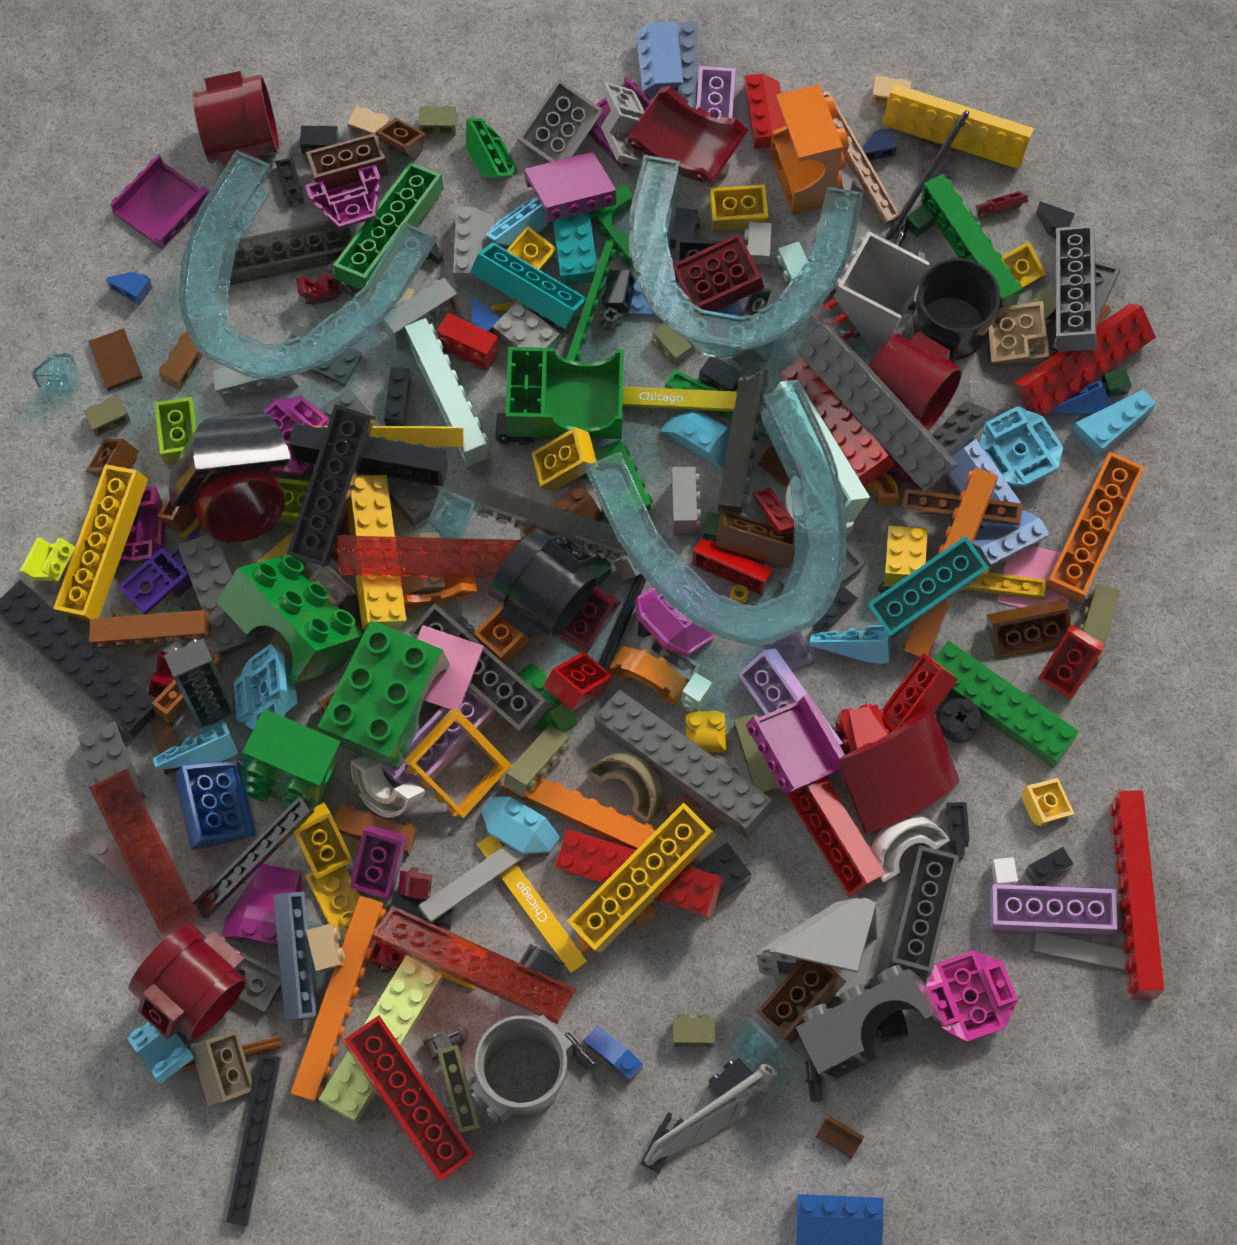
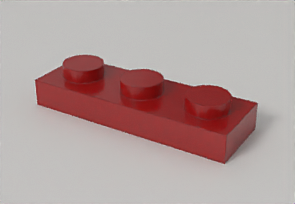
M771 487L753 492V499L779 536L796 531L797 524Z

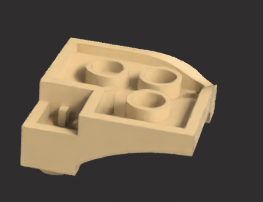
M1043 301L998 309L996 317L989 327L992 364L1019 362L1037 364L1043 363L1051 357Z

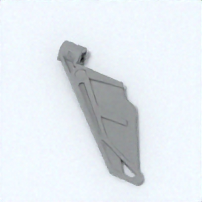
M762 1064L757 1072L655 1141L644 1159L646 1165H653L660 1158L710 1140L719 1130L732 1126L754 1090L763 1093L769 1091L778 1075L777 1071L767 1064Z

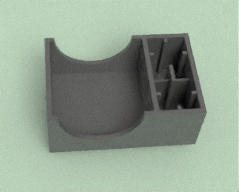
M896 965L878 974L877 977L881 984L870 990H865L863 985L859 984L842 992L839 996L843 1003L835 1008L827 1009L825 1004H819L805 1011L802 1014L805 1023L799 1025L796 1029L818 1074L834 1081L877 1059L874 1048L877 1028L887 1016L896 1011H918L922 1013L925 1019L930 1018L936 1028L944 1025L922 979L910 969L902 970L900 965Z

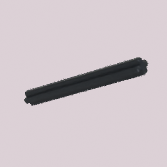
M645 571L636 576L599 661V665L607 671L634 611L635 600L641 595L647 581L648 573Z

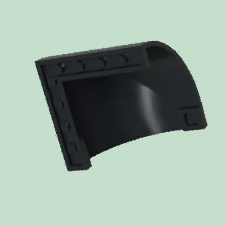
M264 412L215 416L203 420L186 444L172 469L169 483L171 507L190 505L210 475L286 466L291 458L283 435L275 421Z

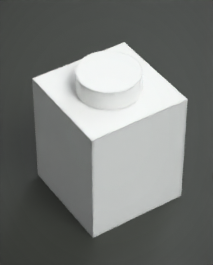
M1014 857L994 859L991 864L994 884L1016 885L1018 879Z

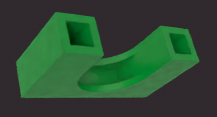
M623 183L615 188L617 205L590 211L589 213L592 223H596L599 233L602 236L605 235L608 241L614 242V249L617 250L620 260L623 263L626 262L630 267L666 245V236L656 223L634 235L622 234L615 229L612 224L614 218L633 206L635 200L633 193Z
M620 439L595 449L594 453L598 466L585 473V478L588 479L607 471H616L623 474L630 484L629 489L624 495L601 504V512L608 527L610 528L651 511L652 497L650 493H646L644 490V480L642 477H638L636 473L638 469L634 460L631 461L629 458L630 452L627 445H623Z

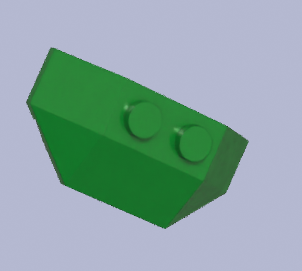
M468 118L466 120L465 147L480 175L493 178H511L516 164L501 136L492 127L485 124L486 121L483 118Z
M530 663L516 673L552 705L533 727L534 729L544 731L550 724L565 733L578 724L572 711L566 708L560 700L543 687L548 677L542 670Z

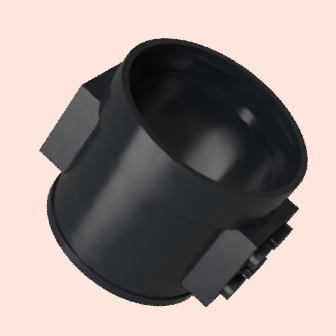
M964 258L946 259L931 266L921 278L916 296L917 312L914 321L915 334L919 331L950 350V361L953 363L955 360L974 354L982 346L988 328L993 323L1000 304L999 285L992 273L981 264ZM957 298L971 304L979 312L983 323L965 329L951 328L933 319L925 307L937 299Z
M540 528L529 533L509 554L493 578L488 590V596L503 607L499 616L529 639L543 632L552 639L566 629L582 610L597 585L598 577L591 574L587 569L593 557L589 555V551L586 548L577 546L568 535L561 534L551 537Z

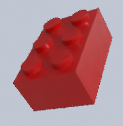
M447 313L437 330L438 339L442 343V351L444 353H452L461 361L473 363L478 369L482 370L484 368L489 371L499 354L498 336L450 313Z
M1071 625L1038 679L1068 698L1073 699L1106 645Z
M582 652L553 668L543 687L560 700L566 708L574 711L601 695L613 676L588 654Z

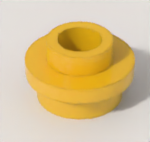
M736 585L730 591V599L736 604H743L749 598V591L743 585ZM742 593L743 596L741 598H738L736 594Z

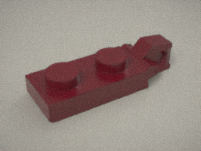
M1018 191L986 200V203L976 205L977 216L988 217L990 213L1003 212L1009 207H1021L1023 203L1028 202V196Z

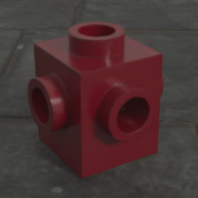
M393 942L375 943L369 962L379 966L378 969L386 973L397 971L404 960L405 951L399 949V945Z

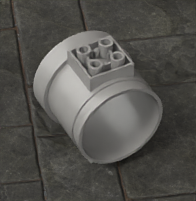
M543 1014L539 1018L512 1016L497 1022L486 1031L476 1050L475 1070L478 1080L471 1086L472 1099L478 1106L482 1107L484 1105L487 1108V1114L495 1122L499 1120L502 1124L511 1115L525 1117L545 1111L557 1100L561 1093L567 1073V1058L573 1052V1043ZM516 1039H532L543 1043L551 1049L560 1064L559 1074L553 1087L541 1098L526 1103H516L503 1099L491 1089L486 1079L487 1067L493 1054L504 1044Z

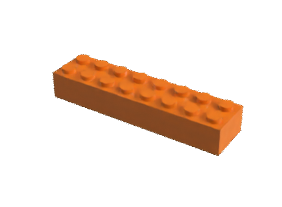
M1109 451L1048 580L1047 589L1080 604L1082 603L1143 473L1144 466Z

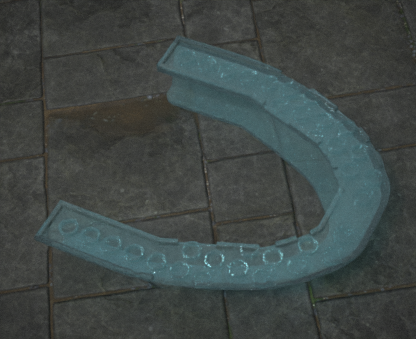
M236 150L200 206L183 253L180 271L179 304L184 325L194 346L202 355L242 376L256 379H274L308 371L328 362L351 347L386 317L406 292L437 241L438 236L404 222L365 287L354 295L351 301L347 302L335 314L332 313L312 329L310 334L300 338L298 336L284 340V343L273 345V343H261L232 329L227 308L236 248L268 198L269 190L261 182L270 170V164Z
M644 155L630 209V252L635 274L645 300L654 313L671 330L704 355L728 359L753 351L789 334L801 326L820 307L833 290L849 260L863 199L862 192L833 187L826 188L814 250L800 272L792 279L779 297V301L758 310V313L752 316L746 315L741 317L702 310L697 305L694 306L690 302V298L675 282L667 233L676 201L674 188L680 168V161Z
M799 382L763 396L767 408L762 411L761 420L790 479L795 555L791 573L781 596L760 605L746 606L736 602V600L714 593L692 568L686 565L667 545V542L657 533L621 452L584 466L618 541L645 579L663 598L691 622L712 634L741 644L754 646L770 644L815 625L830 608L838 592L845 570L847 523L838 470L831 449Z

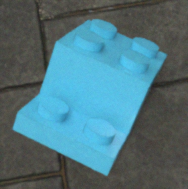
M148 1021L141 1028L133 1030L127 1038L160 1084L194 1058L177 1033L167 1040Z

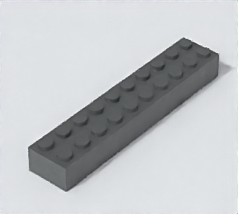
M823 324L797 350V353L924 492L932 491L959 465L831 325Z
M620 689L593 716L596 729L629 753L638 755L646 760L656 773L748 839L774 811L773 801L770 797Z

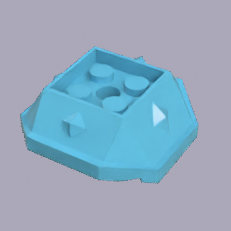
M1019 406L986 422L979 443L1008 485L1024 488L1056 472L1063 450L1062 444L1044 417L1026 411ZM1019 449L1023 451V453H1017L1015 450Z
M270 644L251 657L244 666L241 676L237 677L233 683L236 720L244 723L252 730H254L263 709L285 717V713L297 704L296 684L293 685L288 680L293 662L283 654L278 645Z

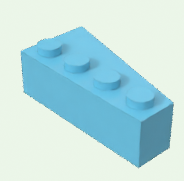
M1141 390L1076 422L1072 433L1097 457H1100L1152 413L1156 402L1144 390Z

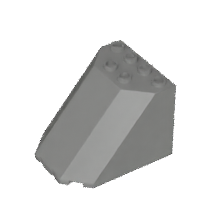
M868 231L865 238L861 236L856 246L859 248L858 251H853L848 264L845 265L840 278H838L834 286L836 292L833 297L876 354L884 342L894 334L930 262Z
M853 898L835 902L757 951L756 957L758 958L759 972L774 977V981L781 984L801 960H806L832 967L847 981L834 996L836 998H840L839 995L842 992L856 985L862 984L865 987L878 939L876 903L867 898Z

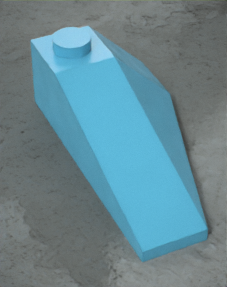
M882 625L866 626L867 630L856 631L855 628H850L843 634H839L838 631L814 633L809 641V646L877 665L889 663L892 654V638Z
M224 719L203 727L199 730L200 734L196 737L191 738L189 736L184 739L185 742L181 746H173L153 758L156 770L178 768L184 765L216 763L230 760L239 754Z

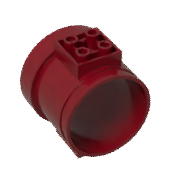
M241 71L204 78L207 90L193 92L192 98L200 140L210 164L222 161L223 166L228 171L231 170V173L242 171V168L249 167V169L259 168V164H264L262 156L280 152L273 108L266 83L261 74L245 77Z
M919 331L911 340L905 339L899 333L892 335L879 348L868 364L871 370L927 431L935 425L948 407L960 384L963 373L961 367L950 361V350Z
M270 468L210 475L196 495V501L193 505V509L204 532L209 533L213 538L222 542L240 543L257 538L270 530L280 519L285 507L284 494L274 475L269 472Z
M188 923L173 931L156 946L133 975L128 989L140 1000L138 1013L167 1040L179 1031L189 1041H195L212 1029L227 1014L243 993L247 985V979L241 976L239 972L244 958L237 949H233L227 943L223 936L218 935L214 931L206 937L192 923Z

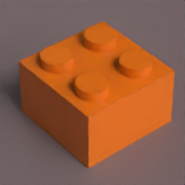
M500 606L473 634L480 643L504 664H507L532 638L529 639L499 616L503 609Z

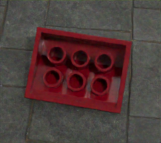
M740 233L672 265L697 320L765 288L762 277Z
M595 587L579 614L558 636L588 654L612 619L621 601Z

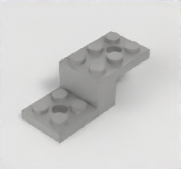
M604 82L601 89L611 111L601 128L615 159L622 164L627 163L637 168L648 169L651 164L648 156L640 150L633 149L630 142L626 139L645 112L635 91Z

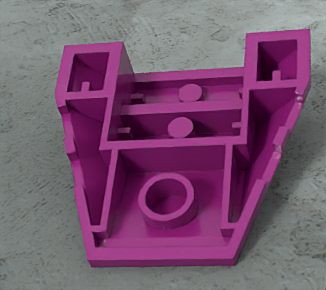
M376 164L358 169L361 180L327 191L323 180L305 185L309 199L339 229L375 219L380 175Z
M156 486L146 487L120 559L134 562L150 559L161 548H164L165 524L158 518L163 503Z
M262 864L227 916L222 936L225 939L242 942V939L278 946L273 895L303 892L301 871Z

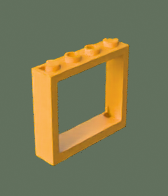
M451 709L403 761L408 766L406 768L407 771L413 776L417 775L421 779L420 784L427 790L431 789L435 793L433 797L441 804L444 802L448 806L446 810L453 817L457 815L462 818L471 811L511 766L475 726L456 709ZM453 722L495 764L458 806L416 764Z

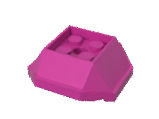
M302 395L295 396L294 398L277 399L263 412L269 415L280 429L291 459L286 466L270 468V470L275 474L303 476L315 464L294 461L289 448V441H286V439L291 437L294 423H306L310 426H328L329 419Z
M685 579L662 581L639 595L635 600L637 619L668 650L688 657L712 642L715 638L718 610L692 582H687Z
M971 951L935 964L926 985V989L944 1022V1025L939 1028L965 1043L1004 1030L1018 1001L1003 961L977 951ZM964 994H972L975 998V1001H967L964 997Z

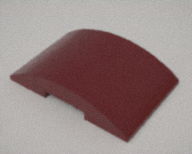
M929 708L900 724L899 729L873 743L868 742L837 760L864 833L882 829L925 809L946 795L960 780L933 708Z

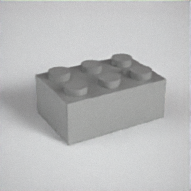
M518 301L493 326V334L498 336V340L507 347L556 349L560 344V333Z
M672 467L673 535H696V528H700L699 474H696V467Z

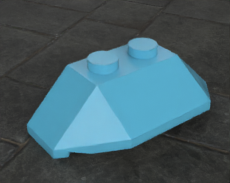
M538 197L532 198L495 223L489 232L486 233V236L495 243L511 246L527 226L536 233H539L546 227L548 223L546 221V211Z
M691 410L671 416L660 430L661 434L723 471L734 456L728 427L699 410Z
M492 796L481 811L488 834L521 854H549L560 839L558 833L544 816L512 797Z

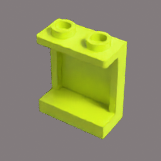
M37 538L20 572L34 581H58L76 547L63 538H58L55 544H50L42 538Z

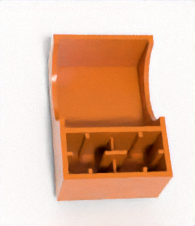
M820 84L777 94L776 101L779 104L786 126L772 131L770 155L791 214L794 215L833 205L836 190L841 189L843 186L840 170L846 168L843 151L849 149L845 129L843 127L836 129L833 119L837 118V109L833 97L824 98Z

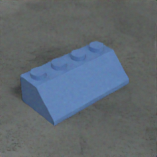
M648 23L637 30L642 92L654 98L661 87L671 86L675 89L682 85L683 75L677 23Z
M974 440L951 456L959 465L947 477L960 495L962 490H966L969 483L966 480L969 472H973L976 467L998 475V480L990 500L1021 503L977 440ZM982 521L981 525L984 528L992 522Z
M1023 510L1021 526L992 523L978 530L973 546L990 569L1037 545L1050 533L1039 517Z

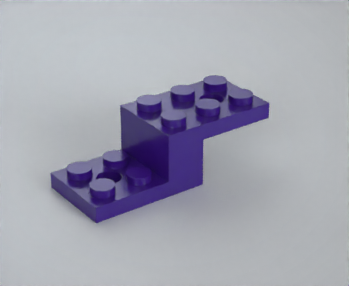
M194 531L182 543L196 539L200 536ZM177 546L169 554L161 548L123 581L118 588L146 615L171 592L179 598L193 584ZM144 584L151 585V589L149 591H141V587Z

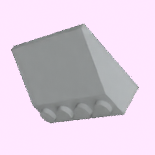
M558 78L516 141L549 163L570 158L597 121L603 109Z

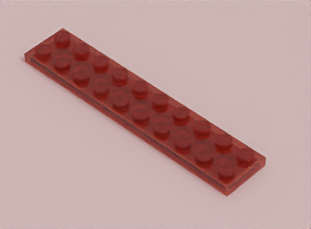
M338 535L339 575L494 578L503 562L522 540Z
M394 906L391 907L372 934V939L538 1016L543 1014L549 1021L558 1024L576 994V989Z

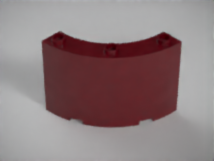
M671 86L661 87L626 139L630 142L633 149L640 150L670 173L675 172L701 183L714 182L749 130L737 118L721 116L719 119L713 118L712 113L700 107L696 110L688 105L689 101Z

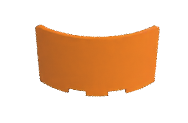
M464 550L457 555L443 559L444 590L421 595L406 594L403 596L405 610L419 609V606L427 604L433 606L434 603L437 606L447 605L446 601L457 598L459 601L476 593L477 587L470 551Z

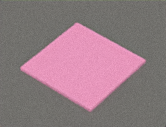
M1033 546L1007 559L1003 574L1045 579L1047 585L1061 552ZM1046 588L1044 600L999 594L997 602L1022 608L1063 599L1068 606L1069 598Z
M422 625L417 639L443 649L450 663L447 671H440L434 678L424 697V701L450 710H459L484 646Z

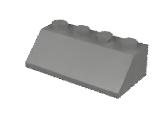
M456 207L453 269L455 283H487L476 278L470 270L477 254L493 242L487 238L486 233L494 225V217L475 207Z
M442 278L433 282L425 290H420L409 300H404L393 310H388L382 316V321L396 349L399 350L408 344L405 326L426 318L428 324L432 323L433 327L443 322L447 313L454 315L459 312L457 293L447 280Z

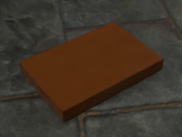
M124 328L88 341L107 391L143 378Z

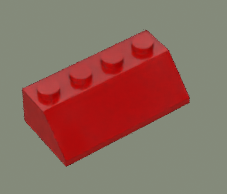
M763 73L745 75L744 92L754 149L771 147L772 131L786 126L781 109L776 101V95L781 94L780 83Z
M702 539L693 550V566L734 584L743 585L748 590L763 596L772 578L773 569L765 563L759 564L753 561L751 557L736 554L735 551L721 550L716 546V542L712 540Z
M923 653L882 708L885 718L883 722L892 731L900 728V724L929 708H933L935 712L949 691L954 687L958 678L927 654Z

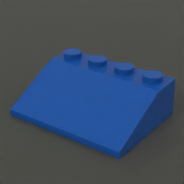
M238 761L184 765L174 774L191 850L210 848L255 836L247 796L242 784L240 767L237 765Z
M798 1194L796 1197V1245H882L884 1198Z

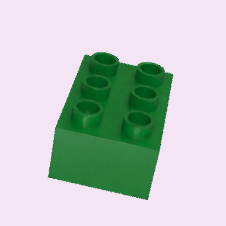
M508 347L507 436L558 438L575 427L589 432L590 438L622 439L624 350L616 349L615 354L604 361L580 363L559 356L555 348Z
M287 554L237 568L216 602L246 635L250 634L254 628L265 625L278 630L285 637L293 658L292 671L288 680L294 685L342 668L359 644L363 633L355 626L354 617L347 611L339 609L329 598L328 590L323 585L314 582L303 571L304 566L302 562L296 557Z
M370 620L318 725L319 730L322 734L340 741L339 746L399 770L419 729L418 719L424 697L437 674L442 670L447 671L450 665L443 649Z
M263 709L243 751L242 784L248 786L245 793L249 797L264 803L268 801L270 796L285 802L282 807L284 811L298 797L307 799L312 808L322 804L336 773L337 761L333 760L340 745V741L267 709Z

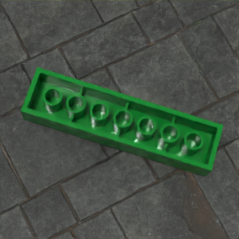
M410 162L378 204L375 219L368 220L363 224L333 264L336 280L369 292L444 190L442 174Z
M944 174L925 182L920 202L934 213V223L957 257L975 261L992 273L1000 289L998 309L1017 305L1022 290L1020 282L1017 279L1015 280L1010 267L1004 264L999 251L994 249L990 238L985 236L980 223L974 220L971 210L968 207L966 208L961 195L953 189L952 182Z
M949 640L933 659L958 678L954 687L949 691V696L954 699L972 700L979 709L982 719L1053 769L1080 732Z

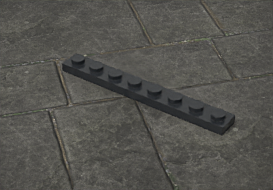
M298 797L194 901L203 918H209L315 812L307 799Z
M260 1054L226 1220L230 1224L249 1225L282 1059L278 1056Z

